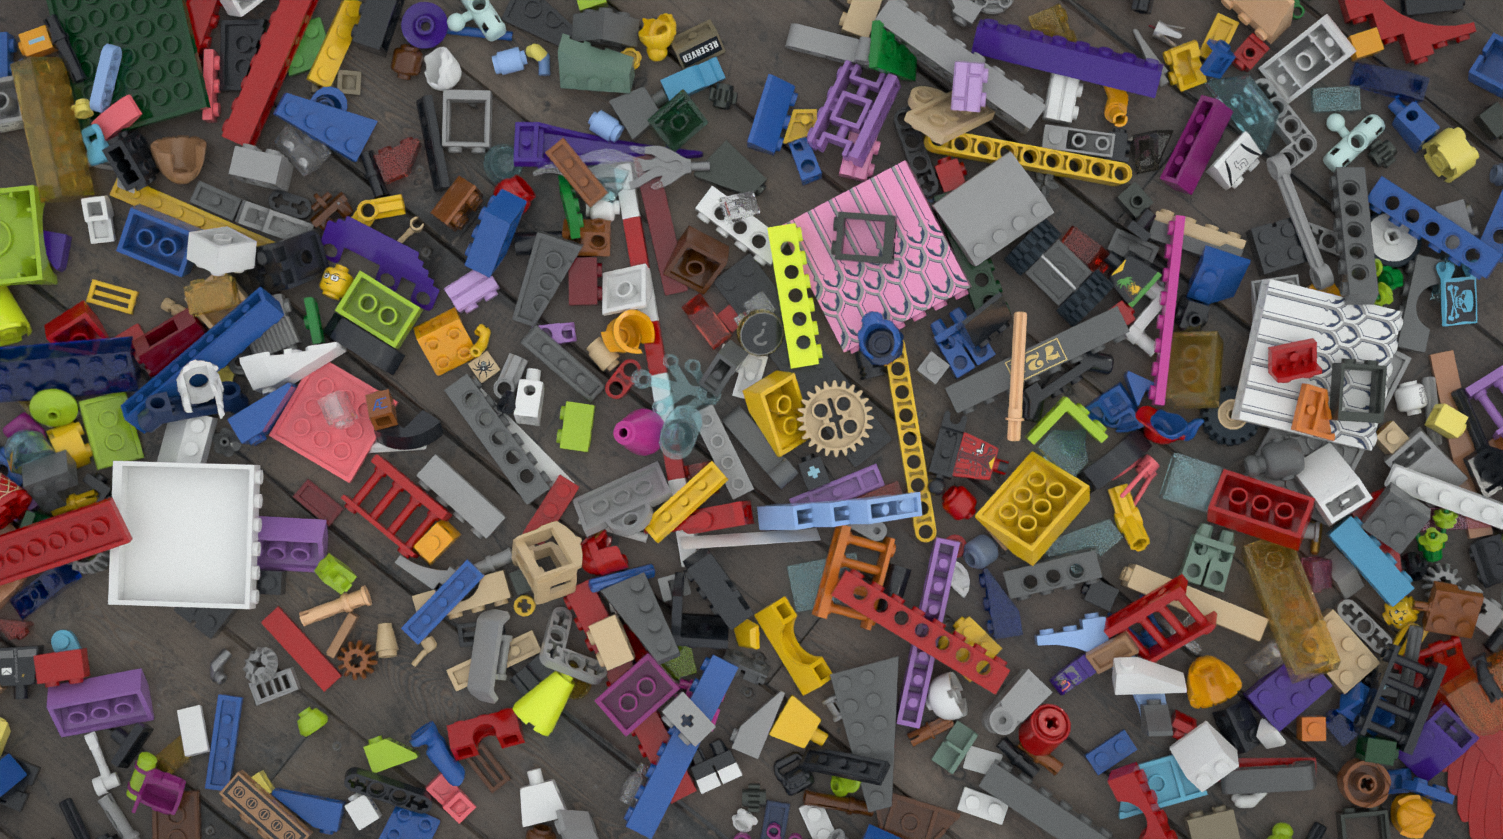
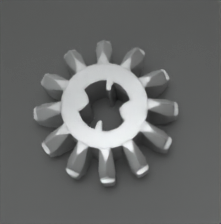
M1435 563L1434 569L1431 567L1426 568L1429 576L1424 575L1422 579L1427 580V583L1422 584L1421 588L1428 589L1425 596L1429 597L1434 581L1444 579L1445 583L1456 584V582H1461L1462 578L1454 577L1458 570H1450V564H1444L1442 567L1440 563Z

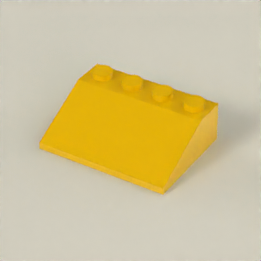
M1032 451L978 511L975 518L1014 555L1034 566L1090 501V486Z

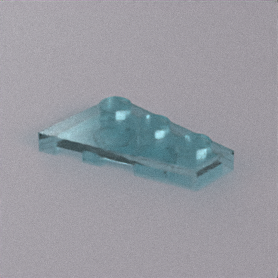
M1106 519L1058 537L1045 553L1048 557L1097 546L1101 556L1124 537L1111 520ZM1079 564L1071 566V570L1075 574L1083 571L1082 566Z

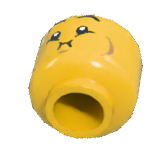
M1405 596L1394 607L1388 606L1385 603V612L1382 615L1388 625L1393 624L1397 629H1401L1417 621L1420 611L1412 610L1414 598L1412 596Z

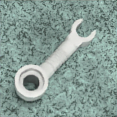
M94 731L84 735L101 774V776L92 779L93 787L97 795L102 796L108 793V790L120 786L121 782L116 772L110 773L103 757L98 737Z

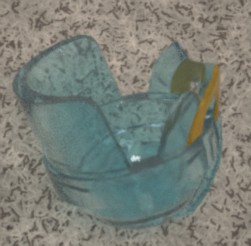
M29 429L15 432L7 439L5 444V457L10 471L21 476L23 464L56 453L42 433Z

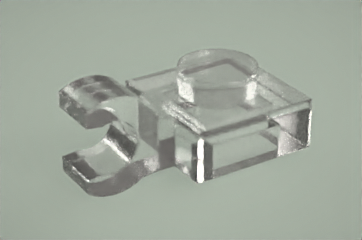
M761 291L743 304L746 311L736 316L733 320L740 327L752 315L763 312L772 314L776 309L765 293Z

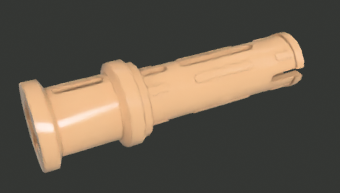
M364 585L355 592L343 593L336 600L299 612L300 620L303 626H307L338 613H351L355 608L364 605L370 606L372 605V600L367 587Z

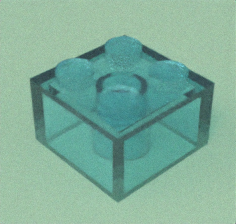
M1173 453L1159 498L1194 510L1208 512L1222 467L1179 453Z

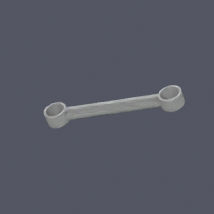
M1283 153L1267 158L1268 171L1271 177L1277 181L1311 268V281L1317 290L1330 287L1334 284L1333 273L1330 267L1324 263L1290 177V163Z

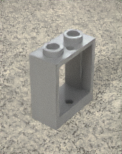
M443 89L442 147L448 149L449 153H462V149H471V153L484 154L485 150H491L493 94L490 90ZM452 103H485L484 142L451 141Z

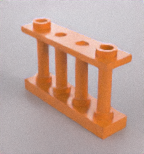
M836 526L812 615L827 619L828 614L835 613L862 620L860 627L871 631L872 626L876 623L875 621L853 608L834 604L831 592L840 579L838 575L840 568L842 569L843 567L873 574L872 581L883 586L890 557H893L895 554V539L885 536L883 543L852 535V532H850L851 527ZM852 544L880 552L877 565L846 558V555H844L846 545ZM858 586L854 589L853 594L865 597L867 590L863 586ZM879 599L874 603L875 610L877 609Z

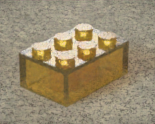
M1218 331L1174 332L1172 334L1165 397L1172 409L1219 408L1224 342Z

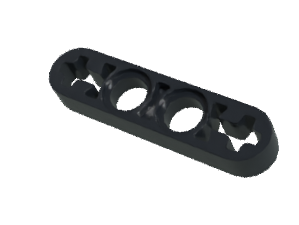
M352 767L345 772L344 785L350 791L420 814L427 813L432 808V795L427 790L358 767ZM355 777L359 778L355 782L351 781V779H354ZM380 783L384 788L377 791L372 789L371 785ZM400 790L404 791L406 795L402 798H397L393 793ZM422 799L426 800V801H423L422 804H419V803H418V802H420Z

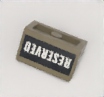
M710 19L676 35L670 44L683 70L725 53L720 36Z

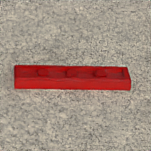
M280 606L261 622L324 692L343 676Z

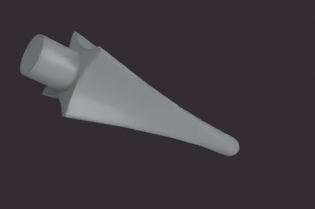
M1133 29V34L1140 46L1144 59L1153 58L1161 63L1147 45L1138 29ZM1163 66L1159 81L1161 87L1169 83L1166 78L1168 70L1165 66Z

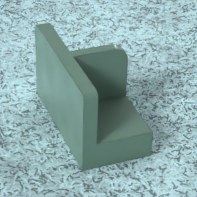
M956 720L931 760L953 774L978 737V734Z

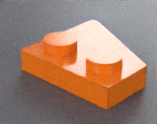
M1302 383L1291 430L1335 441V433H1331L1329 422L1332 419V415L1328 407L1329 397L1327 389Z

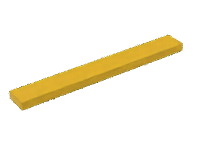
M116 179L110 192V196L133 206L142 204L203 230L228 226L257 241L256 246L275 242L148 186L139 191L135 189V193H131L119 188Z

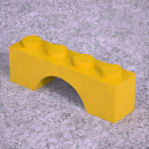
M785 596L754 614L803 696L831 680L830 674L832 672L823 657L811 655L799 645L794 634V622L797 615Z

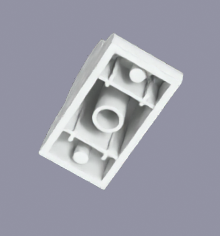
M1326 14L1258 69L1289 104L1357 50L1330 16Z

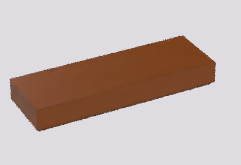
M565 138L559 140L545 152L589 208L593 207L609 193Z

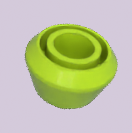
M309 706L298 714L300 719L297 721L300 735L307 737L328 722V716L317 708L312 710Z

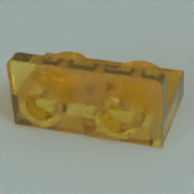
M1060 3L1028 16L1033 30L1041 31L1047 36L1053 37L1058 35L1065 37L1067 41L1077 42L1075 32L1069 28L1067 23V12L1063 7L1061 8Z

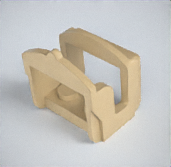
M557 521L543 525L534 531L519 535L513 539L512 562L514 566H519L534 593V602L538 605L575 592L577 570L582 567V539L576 537L566 526ZM554 536L558 543L557 545L553 542H547L535 547V544L546 541ZM550 556L557 568L544 572V569L537 565L536 560ZM563 582L566 583V584H563V585H560V586L551 588V587L554 586V585H557V584H560V583H563Z

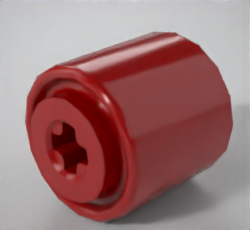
M1054 704L1039 705L1020 725L1019 740L1026 751L1036 756L1051 754L1067 739L1071 731L1069 717L1062 708Z

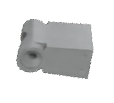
M1020 669L994 699L993 703L983 712L981 718L982 726L990 733L1010 734L1052 691L1029 669Z

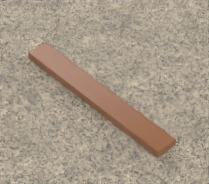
M1454 351L1428 355L1432 375L1436 378L1438 403H1445L1458 411L1451 395L1452 391L1461 388ZM1466 428L1464 433L1458 438H1446L1451 460L1468 477L1459 487L1477 493L1463 461V458L1475 451L1474 444ZM1463 515L1468 539L1493 534L1491 525Z

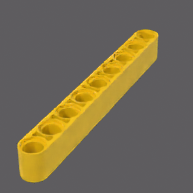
M964 133L941 146H935L927 135L924 139L925 148L932 153L991 164L1002 157L1000 154L1001 148H1006L1012 152L1024 170L1087 182L1120 186L1127 183L1132 177L1130 166L1122 162ZM956 139L964 143V150H958L955 147L954 142ZM978 144H984L986 146V155H982L978 152ZM1024 152L1032 155V163H1027L1024 160ZM1047 156L1055 160L1054 168L1047 165ZM1070 161H1075L1077 163V172H1074L1070 169ZM1093 165H1097L1100 168V176L1093 174ZM1116 169L1122 171V180H1118L1115 177L1114 172Z
M903 340L902 355L893 361V364L886 366V371L888 373L887 377L907 493L915 492L911 488V482L916 478L921 479L924 484L923 489L920 491L921 502H924L928 507L924 515L911 517L914 535L921 542H930L936 536V525L931 495L927 488L928 477L906 347ZM894 363L903 365L904 372L902 375L896 376L892 373L891 367ZM898 386L907 388L908 395L905 399H900L896 396L895 390ZM902 409H908L911 412L912 418L909 422L901 421L899 413ZM906 432H911L916 437L915 443L911 446L906 445L903 441V436ZM911 455L917 456L920 460L919 466L915 469L910 468L907 464V459ZM923 525H928L931 528V535L926 539L919 535V529Z

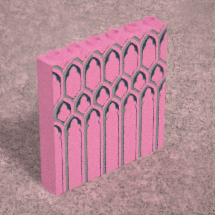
M905 160L783 224L795 223L796 228L801 227L803 241L799 242L800 251L805 250L807 265H803L804 275L809 274L811 289L843 352L850 350L851 354L859 351L858 331L862 327L861 320L863 316L869 311L881 313L883 319L891 320L900 330L906 326L905 321L913 318L915 322L927 316L925 311L934 308L935 311L948 305L946 300L952 297L958 300L968 295L967 289L972 287L910 165ZM838 212L897 216L896 239H894V264L835 260V255L831 254L832 241H836L837 231H833L834 217H838ZM846 219L843 254L882 257L885 222ZM788 242L792 252H794L795 247L793 243Z

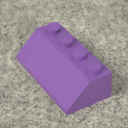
M259 516L262 520L261 532H258L261 553L260 556H257V566H260V569L314 572L318 563L327 556V520Z
M142 668L83 679L84 682L69 684V682L60 683L59 686L48 687L47 709L61 737L154 720L149 685Z

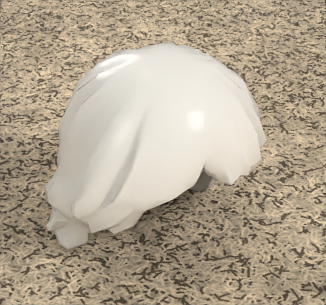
M446 47L436 48L424 57L426 63L424 73L427 83L433 89L443 91V89L450 90L459 82L462 73L460 65Z

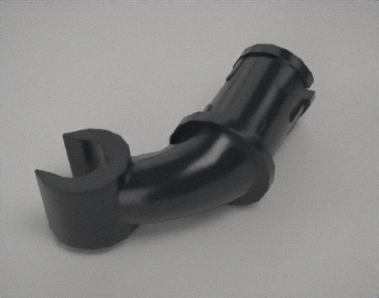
M1482 652L1472 657V663L1476 669L1478 679L1476 683L1481 685L1490 703L1496 701L1495 699L1499 700L1502 698L1503 693L1493 678L1495 676L1494 673H1490L1488 669L1492 666V662H1487L1486 653Z

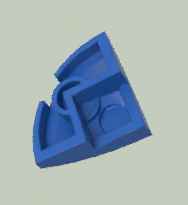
M1121 382L1085 406L1090 412L1088 417L1092 421L1096 419L1104 426L1117 428L1116 432H1130L1144 427L1136 419L1135 414L1138 409Z

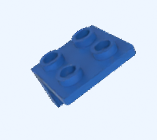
M395 806L379 839H432L440 824V820L426 813L420 814Z

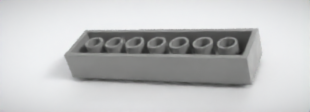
M888 0L875 19L880 20L884 24L883 28L886 31H891L895 35V40L899 44H904L915 55L917 60L952 85L955 61L982 63L986 61L979 53L974 52L972 54L966 50L967 46L959 39L955 38L952 40L946 35L947 31L939 25L934 27L928 23V18L919 11H916V13L908 8L909 5L904 0ZM985 63V68L989 69L988 83H983L982 91L987 93L986 106L996 111V116L1023 135H1026L1045 109L1044 100L1035 93L1030 95L1024 91L1025 87L1017 80L1013 79L1010 81L1004 76L1005 72L997 66L992 68Z

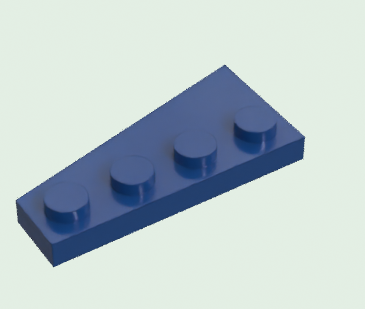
M289 93L283 94L273 113L275 116L353 162H356L378 122Z

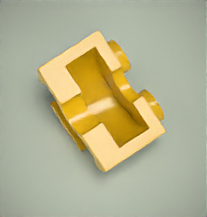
M1196 40L1173 47L1162 53L1166 65H1169L1170 72L1167 73L1171 85L1176 84L1181 92L1207 82L1206 75L1200 71L1202 64L1199 56L1201 54Z
M72 421L67 425L54 427L46 431L55 453L67 450L75 460L77 469L91 463L89 457L93 456L89 443L84 444L81 435H84V431L79 421L76 423Z

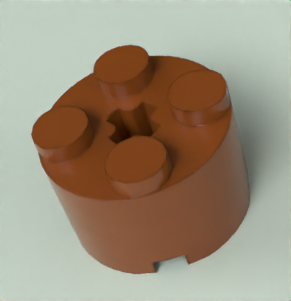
M1354 758L1342 766L1337 774V783L1340 793L1347 801L1359 807L1373 808L1379 806L1387 799L1391 778L1382 765ZM1363 778L1367 779L1365 787L1360 786Z

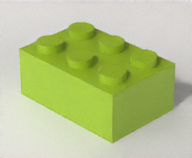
M359 271L335 311L399 350L423 312V309L364 272Z

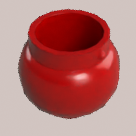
M517 174L512 178H506L499 182L493 191V195L497 196L500 190L504 189L526 200L527 203L523 214L529 210L531 201L536 198L531 186Z

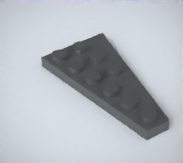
M899 655L830 674L852 754L885 760L891 765L881 786L861 782L868 812L892 806Z

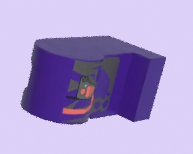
M1081 653L1052 676L1049 681L1059 695L1062 696L1086 678L1095 674L1096 670L1085 657V654Z

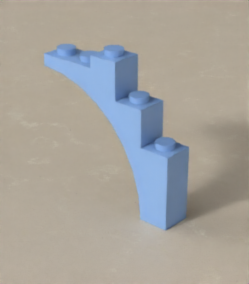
M1099 612L1086 613L1085 618L1079 619L1080 628L1078 629L1077 625L1063 626V631L1054 632L1053 628L1039 630L1040 634L1034 635L1035 644L1038 646L1061 645L1075 647L1088 652L1109 640V637L1104 633L1106 617L1099 616ZM1165 693L1132 694L1138 706L1140 717V704H1146L1147 699H1161V703L1166 704Z

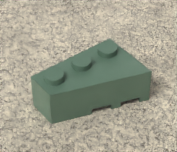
M562 34L558 48L561 88L617 93L631 92L635 77L634 57L608 48L601 50L591 46L590 42L584 41L581 43L569 39V35Z

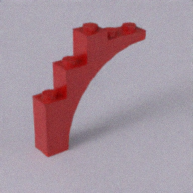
M1338 0L1345 24L1353 22V25L1366 22L1368 18L1371 29L1377 27L1384 45L1397 42L1398 37L1406 64L1414 62V65L1428 62V57L1434 54L1433 48L1437 50L1448 46L1447 42L1456 40V43L1467 41L1470 39V35L1476 32L1474 22L1457 26H1437L1418 22L1400 14L1383 0Z

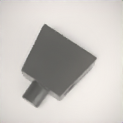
M641 87L611 99L609 103L629 136L635 142L662 118L658 107L669 100L662 89L649 95L645 87Z

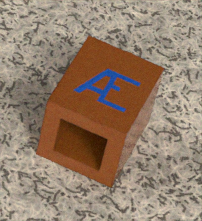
M389 389L365 395L369 419L375 431L398 425L395 403Z

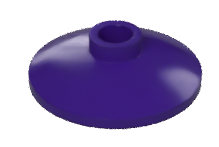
M430 2L416 3L409 7L403 15L401 22L402 33L405 39L414 47L420 49L433 48L440 44L447 35V16L436 4ZM425 23L430 24V29L427 31L422 30V26Z

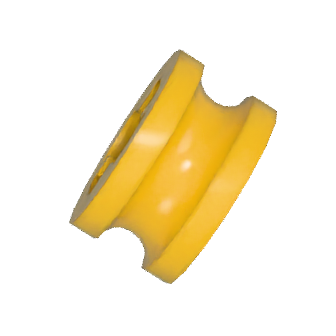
M521 595L514 602L515 612L523 617L532 614L536 608L534 598L530 595ZM522 599H527V603L531 604V609H527L528 612H523V609L518 605L519 602H523Z

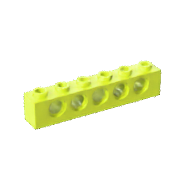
M795 223L769 227L767 230L791 369L819 364L818 359L823 358L821 344L816 345L814 335H819L817 321H812L810 312H814L815 308L813 297L808 298L807 288H811L809 274L804 275L803 265H807L805 250L800 251L799 242L803 241L801 227L796 228ZM787 241L793 243L795 247L793 254L789 256L782 254L780 249L781 245ZM789 265H794L798 268V276L794 279H789L785 276V268ZM794 288L801 290L802 299L799 302H792L788 297L790 290ZM796 312H803L806 315V322L803 325L794 324L792 318ZM805 335L809 337V347L801 349L797 346L796 341L799 336Z

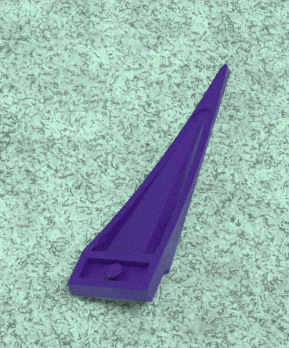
M515 122L513 162L514 167L557 168L545 152L562 138L566 139L587 166L634 162L633 158L645 155L646 146L654 145L617 140L614 143L611 140L608 142L600 136L540 122ZM665 147L684 158L703 157V152Z

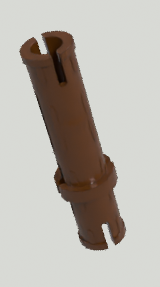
M805 790L803 794V805L845 812L847 815H852L853 813L872 817L874 811L868 812L866 801L855 799L854 796L840 797Z

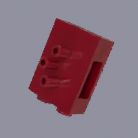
M188 307L133 340L132 343L135 348L133 355L139 364H145L148 374L154 377L202 337L208 329Z

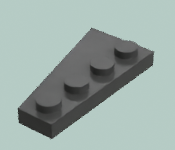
M539 230L537 232L512 320L530 326L538 323L584 246L583 244Z
M644 572L600 590L603 597L608 600L615 612L620 615L627 624V627L636 635L640 643L658 665L681 656Z

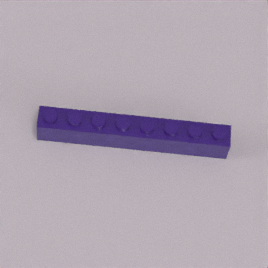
M980 19L971 51L973 54L977 52L982 56L1152 98L1156 96L1164 64L1159 63L1158 60L1153 58L1140 59L1136 58V55L1124 52L1120 54L1113 52L1108 47H1092L1089 43L1083 41L1075 43L1067 41L1063 36L1056 35L1051 37L1044 35L1043 32L1038 30H1022L1021 27L1014 24H1008L1007 26L998 24L993 19Z

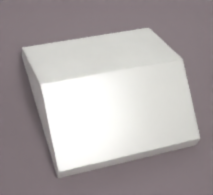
M646 264L603 273L602 314L604 316L621 313L630 309L635 310L648 307L652 288Z

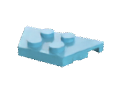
M1173 754L1138 764L1140 769L1145 771L1148 779L1147 783L1150 789L1155 791L1160 808L1208 795L1206 790L1201 792L1186 778ZM1120 802L1119 819L1143 813L1137 806L1131 803Z

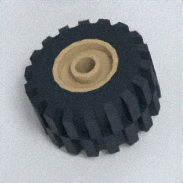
M1228 385L1215 390L1203 402V407L1200 410L1201 419L1205 421L1203 423V432L1210 436L1209 439L1211 441L1215 440L1219 445H1240L1254 436L1260 425L1231 419L1238 389L1237 385L1233 387Z

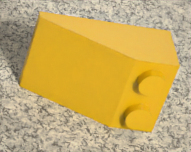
M776 370L743 390L749 413L777 457L785 455L810 439H802L806 431L798 430L803 425V422L796 420L798 417H803V413L799 412L798 408H805V405L801 402L803 398L795 373Z

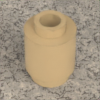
M598 337L586 348L590 358L603 372L606 369L611 372L620 364L618 352H610L601 337Z

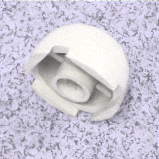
M954 672L937 676L929 684L928 696L926 697L928 709L933 710L937 716L944 720L959 719L966 716L968 712L966 698L962 699L960 693L963 688Z

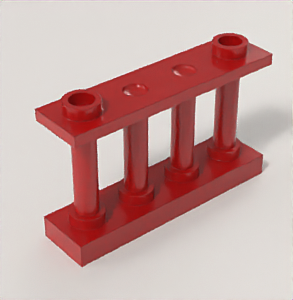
M376 454L371 460L376 465L374 468L375 472L353 499L344 494L341 499L346 502L345 508L353 514L358 512L398 545L397 551L408 559L411 556L417 559L420 555L413 550L414 545L425 535L435 521L438 522L441 519L447 522L453 514L383 456ZM388 475L394 480L391 483L393 486L373 511L369 513L360 504L380 479ZM406 490L411 494L410 502L387 528L378 518L399 492ZM423 504L429 509L427 512L428 516L405 543L395 534L414 510Z
M1181 574L1106 618L1104 633L1111 638L1116 634L1119 635L1127 631L1139 648L1138 657L1156 663L1159 659L1199 636L1211 633L1216 627L1217 613L1213 611L1204 616L1186 596L1188 580ZM1174 600L1179 601L1196 621L1185 627L1166 605ZM1154 612H1159L1176 633L1165 638L1147 616ZM1135 623H1140L1157 644L1146 649L1128 627Z

